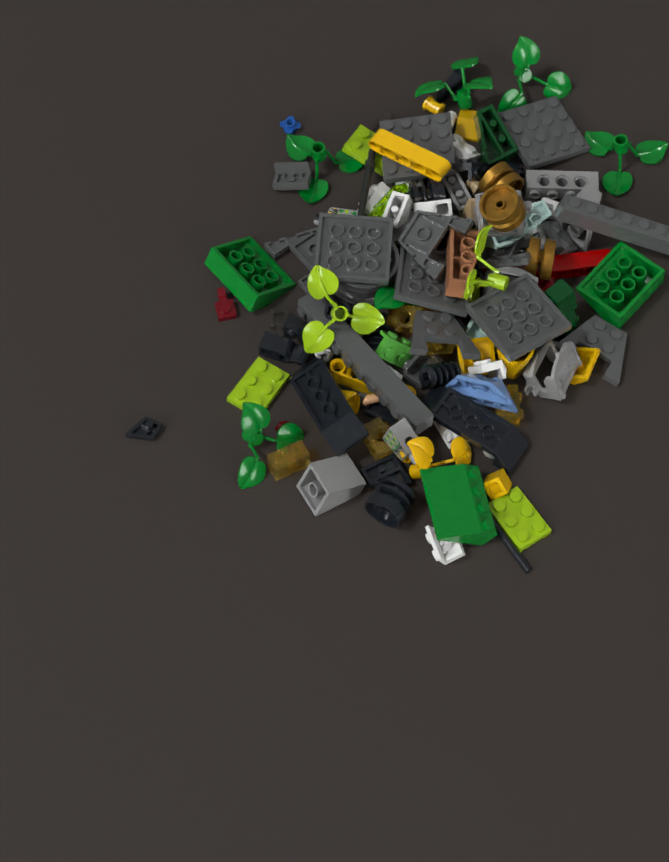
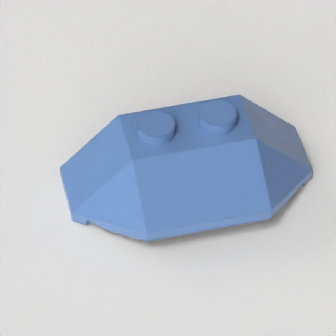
M469 373L460 374L445 386L455 389L480 405L513 413L518 411L509 390L500 378L493 377L491 379L479 373L476 375Z

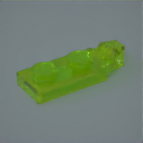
M407 184L394 185L373 206L374 209L368 216L382 217L392 191L405 193L409 189Z

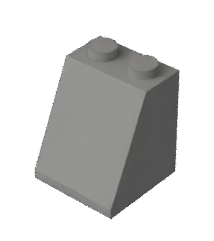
M587 184L576 197L600 204L602 193L597 188ZM559 221L572 242L587 251L593 231Z
M346 453L339 457L335 456L310 463L296 486L313 514L318 516L358 496L366 482Z

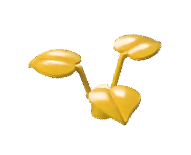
M460 436L454 438L451 442L450 449L453 458L431 464L433 461L431 457L434 455V446L429 438L416 437L407 442L416 465L412 464L409 468V474L412 479H421V469L432 468L454 461L456 465H469L471 462L472 453L467 440Z

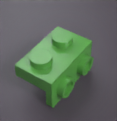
M381 330L380 334L384 338L375 353L381 359L403 368L405 362L414 355L409 353L411 341L405 337L398 338L399 336L390 330L388 333Z

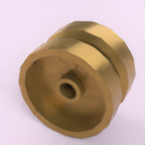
M500 162L484 174L479 182L478 190L483 193L493 185L507 184L515 190L521 191L524 179L517 172H513V168L506 162Z
M497 184L483 193L479 202V211L488 224L493 225L492 228L494 230L505 233L513 231L521 225L526 216V205L514 188L507 184Z
M531 236L529 248H527L526 252H530L532 259L529 265H526L525 271L535 277L537 267H541L540 279L550 281L556 240L546 239L544 249L542 250L540 249V237Z

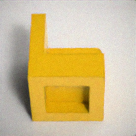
M504 468L487 475L483 481L485 491L491 501L508 494L512 486V482Z

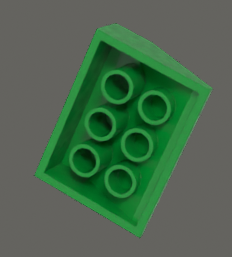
M251 236L212 247L204 263L249 312L264 308L296 286V283Z
M620 241L576 287V291L603 320L620 329L663 283L665 269Z
M458 464L420 470L438 541L483 546L497 535L479 466Z

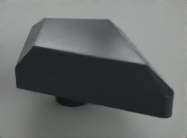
M145 416L125 433V437L154 441L163 424Z

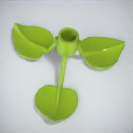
M487 225L479 232L474 254H476V259L494 273H490L486 281L481 280L480 277L476 279L477 270H471L463 295V299L467 300L469 298V303L480 298V286L492 287L505 291L508 286L509 277L499 274L500 270L495 269L481 258L488 232L493 225Z
M315 265L311 270L307 288L314 299L319 300L326 297L334 308H332L330 313L332 319L325 326L320 321H312L304 327L302 339L306 353H318L331 346L334 340V333L328 327L335 321H344L347 317L352 318V329L362 335L375 331L385 323L382 314L368 303L354 305L353 314H349L344 306H337L329 295L337 291L339 286L338 278L332 271L320 265Z

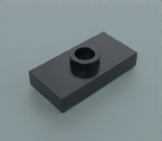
M380 402L366 405L363 409L364 415L389 426H393L399 421Z

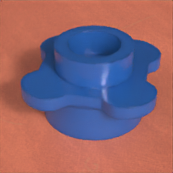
M288 116L285 121L280 122V127L283 128L285 133L294 134L301 127V124L293 116Z

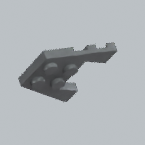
M417 210L399 237L398 243L437 282L445 270V266L430 257L449 228L466 236L474 224V219L468 217L467 219L458 218V216L454 215L444 216L440 215V213Z
M318 227L296 233V236L290 238H280L279 241L273 243L266 242L264 248L274 259L290 249L311 272L315 262ZM309 274L298 280V285L306 294H309L307 288Z
M540 232L533 233L534 237H540L541 239ZM522 237L513 245L497 250L490 247L485 248L481 258L494 268L529 265L532 259L530 252L517 253L520 248L529 247L530 238L525 239ZM478 260L477 265L479 269H489Z
M416 310L413 320L410 354L426 356L428 352L426 342L457 344L463 359L479 360L481 353L452 314Z
M594 315L555 345L558 352L562 344L568 341H572L574 345L577 344L581 347L600 349L598 357L610 363L602 379L616 387L619 384L627 333Z

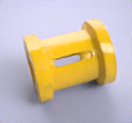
M429 96L424 101L422 109L438 114L444 112L446 105L438 103L432 96Z

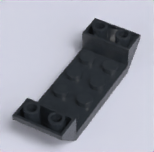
M320 354L290 375V382L320 433L339 457L370 434L363 422L353 411L330 373L329 366Z
M451 387L431 388L421 401L434 414L433 420L492 455L494 457L492 465L499 469L504 468L507 474L512 471L529 447V444L515 425Z

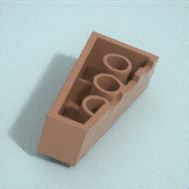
M450 228L446 242L445 296L463 298L469 273L472 269H475L478 262L474 249L479 230L470 229L465 236Z

